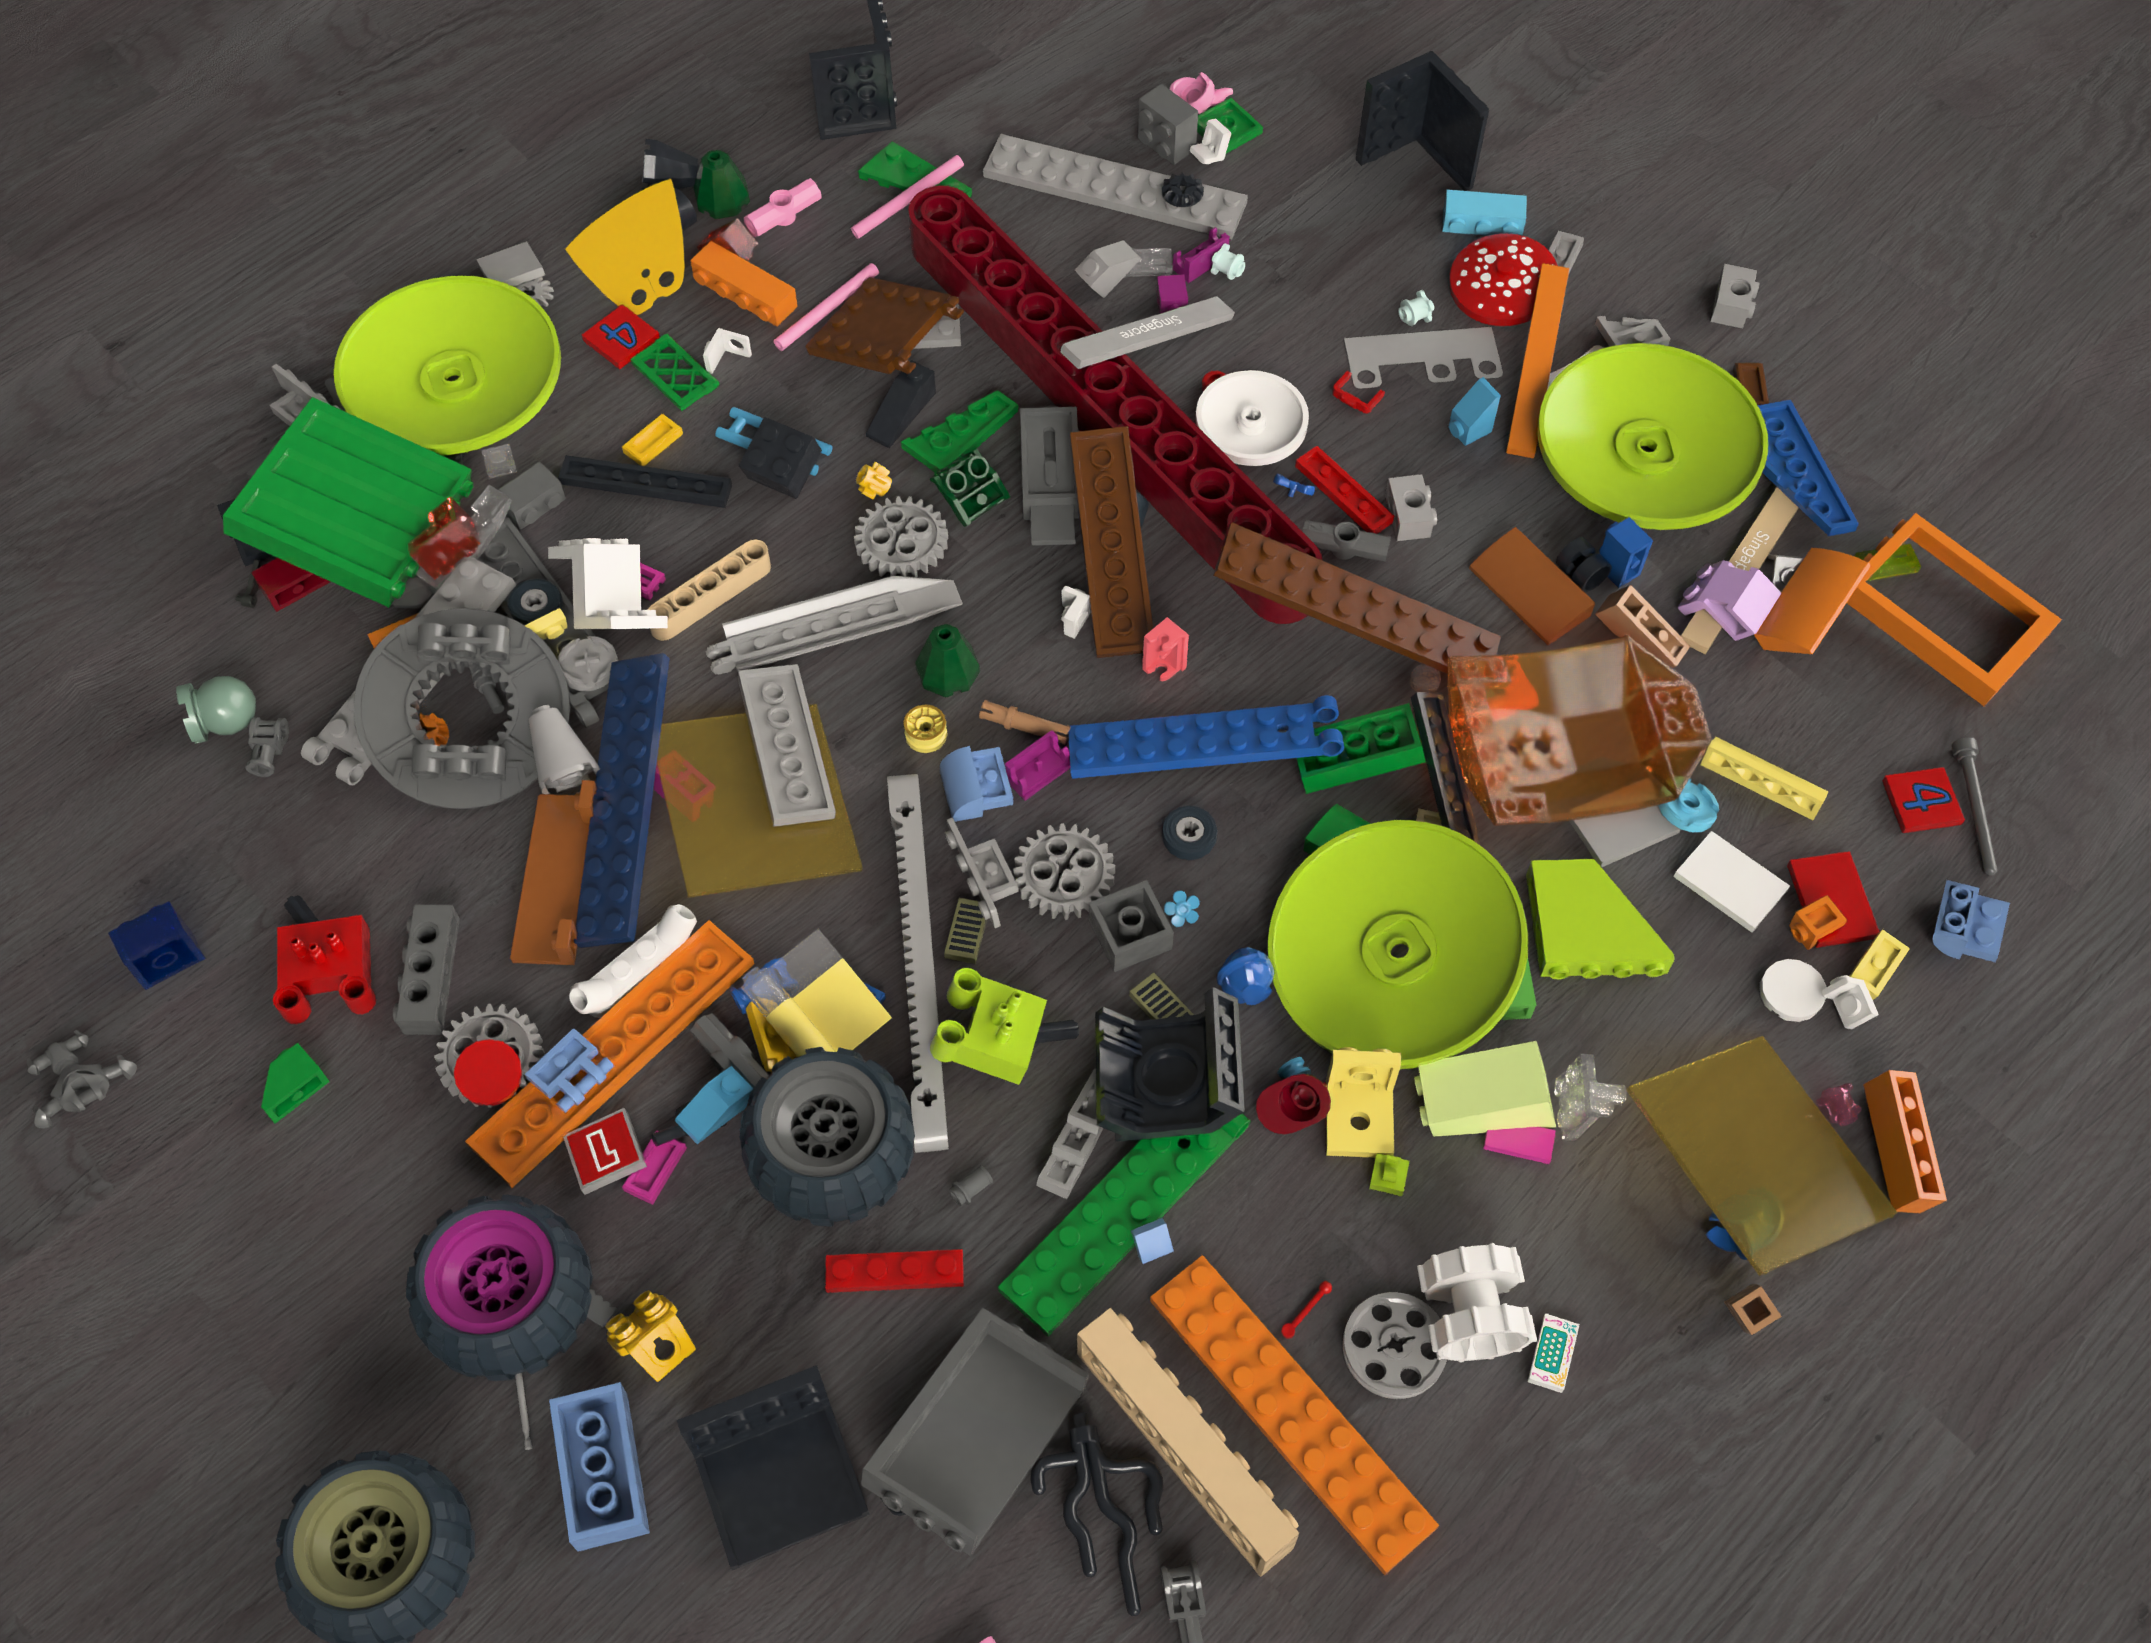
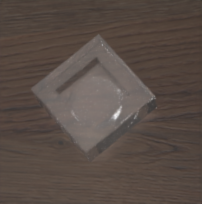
M510 444L481 450L489 479L517 472Z

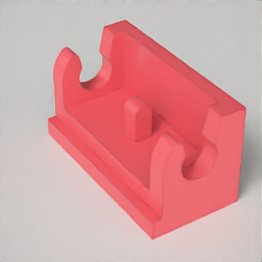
M1168 617L1144 636L1142 670L1150 674L1160 666L1165 667L1167 671L1161 674L1160 681L1170 679L1179 670L1184 671L1187 666L1189 635Z

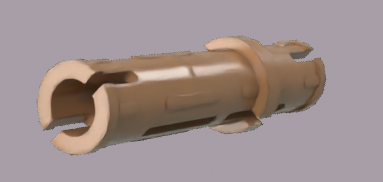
M984 700L981 708L990 710L993 713L984 710L980 711V719L1002 724L1008 730L1015 728L1041 737L1052 730L1058 736L1059 743L1066 745L1069 737L1057 732L1069 734L1071 726L1045 720L1020 712L1017 707L1010 706V708L988 702V700Z

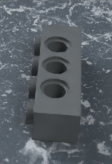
M414 905L413 916L408 917L407 932L409 941L408 945H404L402 951V959L405 966L403 974H400L398 977L400 997L399 1003H395L393 1007V1020L398 1024L404 1035H443L460 918L453 905ZM435 937L433 941L425 943L429 938ZM431 966L427 971L420 972L424 967ZM426 995L423 1000L415 1002L418 997Z

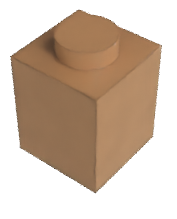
M1751 1284L1724 1301L1743 1332L1750 1335L1755 1334L1782 1317L1760 1285Z

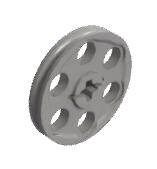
M1381 1293L1363 1301L1351 1314L1346 1324L1342 1341L1344 1359L1353 1377L1370 1392L1390 1399L1411 1398L1428 1390L1438 1380L1447 1362V1359L1438 1360L1436 1358L1429 1360L1421 1353V1345L1431 1343L1428 1325L1435 1324L1440 1320L1439 1316L1422 1300L1404 1293ZM1376 1305L1387 1307L1391 1314L1390 1319L1384 1322L1376 1320L1372 1315V1308ZM1410 1311L1420 1312L1424 1316L1425 1324L1419 1328L1411 1326L1406 1320V1314ZM1356 1331L1367 1333L1370 1337V1345L1365 1348L1355 1346L1351 1340V1335ZM1391 1338H1394L1396 1342H1406L1402 1345L1400 1353H1397L1395 1348L1385 1349L1389 1345ZM1377 1363L1381 1365L1385 1376L1381 1380L1370 1379L1365 1371L1368 1364ZM1404 1369L1416 1371L1420 1379L1419 1384L1416 1386L1404 1384L1400 1377L1401 1371Z

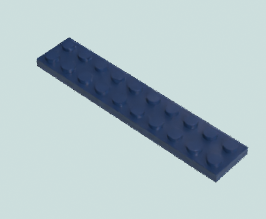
M664 653L611 663L598 759L600 770L597 771L595 781L597 793L594 794L592 803L594 816L590 818L576 921L578 934L577 939H574V943L580 948L635 941L670 658Z

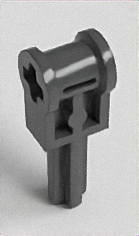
M1190 1561L1188 1566L1168 1569L1166 1566H1160L1161 1582L1169 1623L1177 1622L1181 1643H1203L1199 1618L1206 1616V1608L1197 1561Z

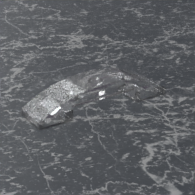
M488 485L471 506L475 511L474 515L440 555L433 552L416 572V576L438 590L466 555L478 559L500 529L512 500L491 485Z

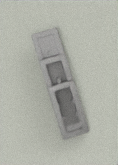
M1096 1069L1093 1070L1071 1108L1067 1123L1054 1143L1052 1154L1037 1180L1036 1186L1065 1199L1071 1193L1103 1130L1102 1127L1097 1126Z

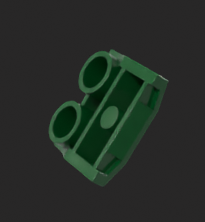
M978 449L953 461L930 478V481L935 483L964 527L970 525L972 521L999 503L1010 498L997 472L982 457Z

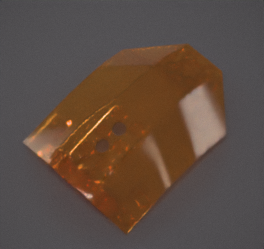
M1627 634L1621 638L1563 649L1507 655L1450 656L1447 659L1449 722L1464 782L1494 826L1580 820L1637 811L1675 801L1712 741L1695 685ZM1535 741L1544 742L1548 747V754H1543L1535 748ZM1508 744L1515 746L1519 751V755L1510 751Z

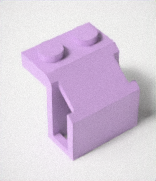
M1722 560L1712 565L1706 564L1699 569L1696 574L1697 579L1683 593L1684 598L1679 604L1678 609L1685 616L1705 609L1737 641L1756 634L1781 595V592L1758 568L1751 567L1747 571L1736 568L1729 561Z

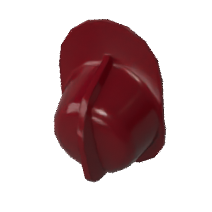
M1309 1074L1293 1075L1274 1083L1263 1090L1257 1099L1256 1112L1258 1118L1268 1130L1284 1135L1318 1123L1327 1116L1331 1108L1328 1086L1326 1082L1322 1083L1321 1080Z

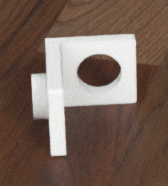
M718 328L712 340L706 343L703 358L706 370L713 374L725 351L750 358L752 353L749 337ZM730 340L739 341L744 348L734 346Z

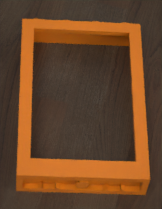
M1915 513L1908 521L1902 519L1892 531L1894 536L1891 539L1888 536L1883 538L1875 549L1877 551L1875 555L1869 553L1863 559L1871 567L1847 601V604L1981 705L1985 706L2051 634L2062 619ZM1908 538L2030 626L1989 673L1866 583Z

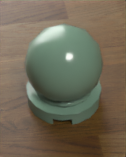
M216 676L205 681L198 690L194 689L191 683L176 687L178 704L185 703L189 718L183 719L191 741L195 742V744L208 741L209 732L217 735H233L248 727L251 719L255 716L257 705L252 690L244 681L234 677Z

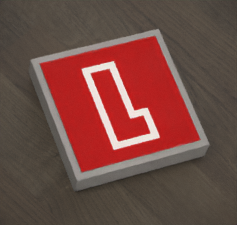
M625 1108L578 1128L563 1137L580 1189L584 1195L647 1167L631 1119Z

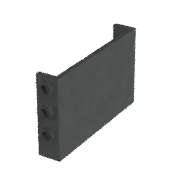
M982 1308L865 1465L861 1485L882 1498L884 1504L891 1510L896 1512L902 1511L913 1518L914 1523L920 1529L926 1532L932 1531L942 1537L945 1543L954 1551H963L972 1556L1084 1392L1089 1373L1076 1361L1067 1360L1054 1352L1053 1348L1048 1344L1038 1342L1026 1335L1019 1326L1009 1324Z

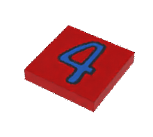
M623 304L582 334V339L587 345L619 370L631 362V358L660 338L657 330Z
M1944 767L1885 775L1882 780L1902 833L1962 825L1965 821Z

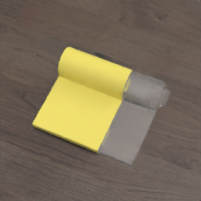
M819 929L815 930L769 968L760 970L758 967H755L742 978L745 983L741 989L797 1057L805 1055V1049L823 1047L827 1052H837L839 1047L853 1051L892 1019Z

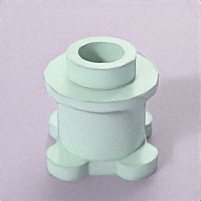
M1225 243L1212 257L1211 273L1216 275L1220 271L1226 274L1228 279L1232 280L1243 273L1245 269L1244 256L1242 254L1235 255L1230 252V245Z
M1423 290L1416 293L1417 298L1410 301L1408 299L1401 301L1398 310L1399 316L1409 326L1415 325L1421 319H1424L1426 323L1432 321L1431 315L1434 305L1426 297Z

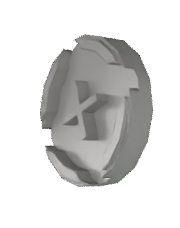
M587 636L588 639L580 640L577 638L562 648L557 660L570 688L579 691H593L609 683L611 663L619 660L613 645L607 640L596 636Z

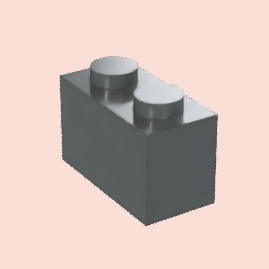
M538 462L493 493L499 510L519 530L534 523L540 516L557 507L566 499L561 482L541 462Z

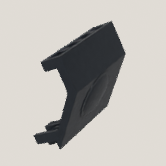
M1212 987L1204 993L1205 1010L1203 1012L1190 1016L1144 1021L1131 1019L1105 1007L1095 1012L1097 1126L1114 1132L1115 1142L1213 1133L1245 1112L1238 998Z

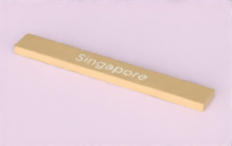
M1778 487L1729 560L1736 568L1749 571L1753 567L1760 570L1799 509ZM1702 609L1695 613L1681 637L1690 647L1706 655L1720 633L1722 626L1705 609Z

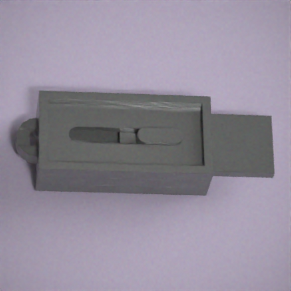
M1041 405L1038 408H1020L1023 519L1031 520V544H1075L1074 519H1080L1070 432H1078L1077 407H1058L1056 405L1042 407Z

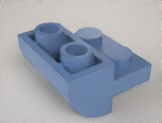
M970 746L951 752L941 761L940 774L951 818L953 817L955 822L983 817V810L1013 805V795L1000 747L971 752Z
M1947 880L1933 934L1934 945L1944 954L1959 960L1962 954L1996 962L2010 903L1978 895L1980 888Z

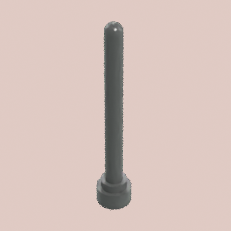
M1961 738L1951 744L1953 757L1962 764L1984 872L1987 875H1994L1997 872V865L1974 762L1979 754L1978 744L1974 738Z

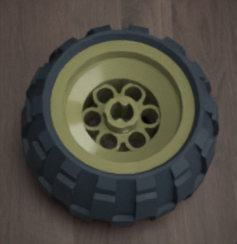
M380 1450L361 1452L356 1454L354 1460L346 1462L339 1459L320 1470L321 1476L309 1487L304 1484L291 1502L294 1504V1507L288 1519H282L276 1538L277 1547L280 1548V1556L276 1557L275 1562L277 1580L280 1590L286 1595L288 1609L301 1625L325 1642L409 1643L416 1639L415 1634L423 1629H434L448 1616L445 1611L454 1598H461L470 1579V1575L466 1572L468 1563L472 1562V1559L475 1558V1531L471 1528V1512L462 1493L443 1472L434 1468L426 1460L407 1453L390 1455L387 1451ZM388 1522L387 1525L379 1527V1524ZM406 1535L404 1544L394 1547L396 1537ZM377 1538V1543L372 1544V1540ZM371 1546V1551L365 1553V1548ZM388 1561H394L393 1569L387 1574H383V1565ZM361 1567H366V1575L358 1580L357 1570Z

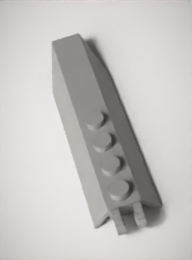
M890 576L723 623L727 641L707 647L706 655L710 660H714L710 667L715 675L731 672L735 667L737 671L748 670L910 624L962 605V600L954 580Z

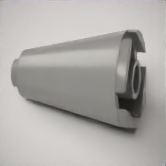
M543 705L532 711L533 715L528 719L541 792L549 794V788H555L557 793L581 785L582 780H590L588 774L593 770L597 774V771L600 770L598 763L557 708H550L549 705Z

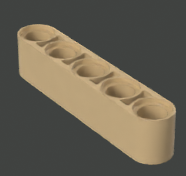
M757 539L744 543L652 604L647 610H656V616H667L668 628H650L653 637L661 641L673 638L767 575L771 569L767 545Z

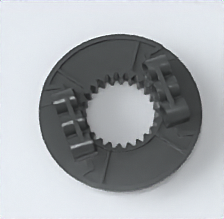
M469 608L448 609L424 614L404 625L398 626L376 646L364 664L358 678L354 696V721L360 744L367 758L376 771L394 788L417 801L432 806L451 809H473L507 800L527 789L538 780L528 719L533 715L532 711L543 705H549L550 708H557L569 724V692L563 670L548 645L530 628L509 617L490 611ZM465 667H468L472 674L481 669L483 677L491 674L492 681L494 683L499 682L501 690L505 691L509 705V711L507 712L509 721L503 724L505 732L498 731V741L490 739L488 740V745L470 747L466 745L437 746L434 739H428L425 730H422L417 711L421 708L418 700L425 697L422 689L429 690L431 688L429 681L431 679L437 682L440 681V673L442 672L450 676L452 669L463 673Z

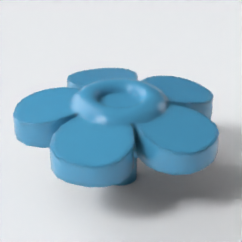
M1179 890L1173 894V900L1176 904L1168 901L1164 905V912L1167 915H1173L1171 923L1176 927L1183 926L1185 919L1190 924L1198 920V913L1191 910L1198 908L1200 904L1199 899L1194 895L1187 898L1185 892Z

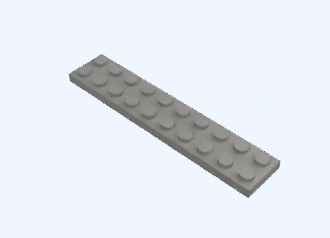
M1000 134L983 169V176L985 178L1207 234L1216 227L1217 236L1220 237L1221 234L1226 233L1230 236L1231 240L1248 199V195L1202 184L1204 194L1200 202L1190 207H1176L1166 202L1162 196L1164 179H1170L1171 176L1004 134ZM1180 186L1182 194H1184L1186 191L1185 186Z

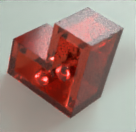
M451 496L428 514L430 526L408 543L410 556L434 580L440 575L444 576L450 573L459 560L473 555L478 549V545L481 544L474 520Z

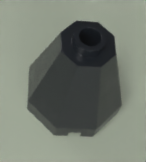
M645 139V145H650V150H644L642 183H647V188L669 179L672 180L673 187L677 189L694 186L700 165L697 158L660 141Z

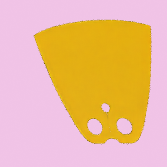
M671 179L654 184L622 201L585 228L565 249L581 271L606 297L617 306L623 304L636 315H640L651 308L657 298L667 297L677 291L683 282V233ZM649 269V276L646 278L642 277V271ZM666 271L672 272L674 274L673 283L668 287H662L659 284L660 276ZM639 289L644 290L647 295L645 302L641 305H634L631 300L633 293Z

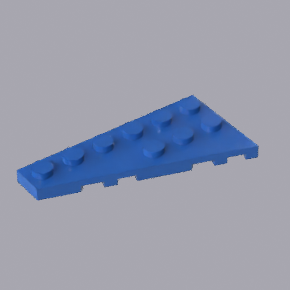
M1786 400L1759 405L1758 407L1764 418L1768 433V455L1762 473L1828 536L1856 531L1859 523L1792 401Z

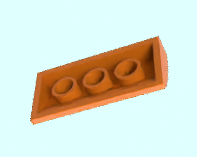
M1811 548L1781 592L1762 625L1754 634L1763 650L1813 654L1871 567L1867 561L1842 552Z

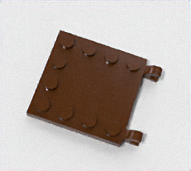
M869 277L805 347L809 355L886 374H891L895 369L909 374L916 367V363L908 361V358L912 355L911 351L942 316L957 320L964 313V310L955 307L960 300L950 294Z

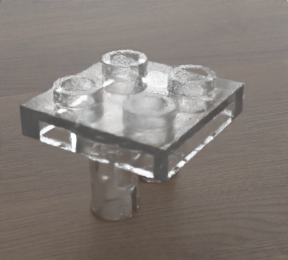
M1581 1053L1556 1079L1555 1095L1559 1097L1560 1106L1557 1114V1125L1561 1128L1562 1140L1576 1141L1599 1117L1609 1118L1612 1116L1614 1104L1623 1105L1622 1103L1626 1100L1625 1085L1597 1082L1594 1054Z

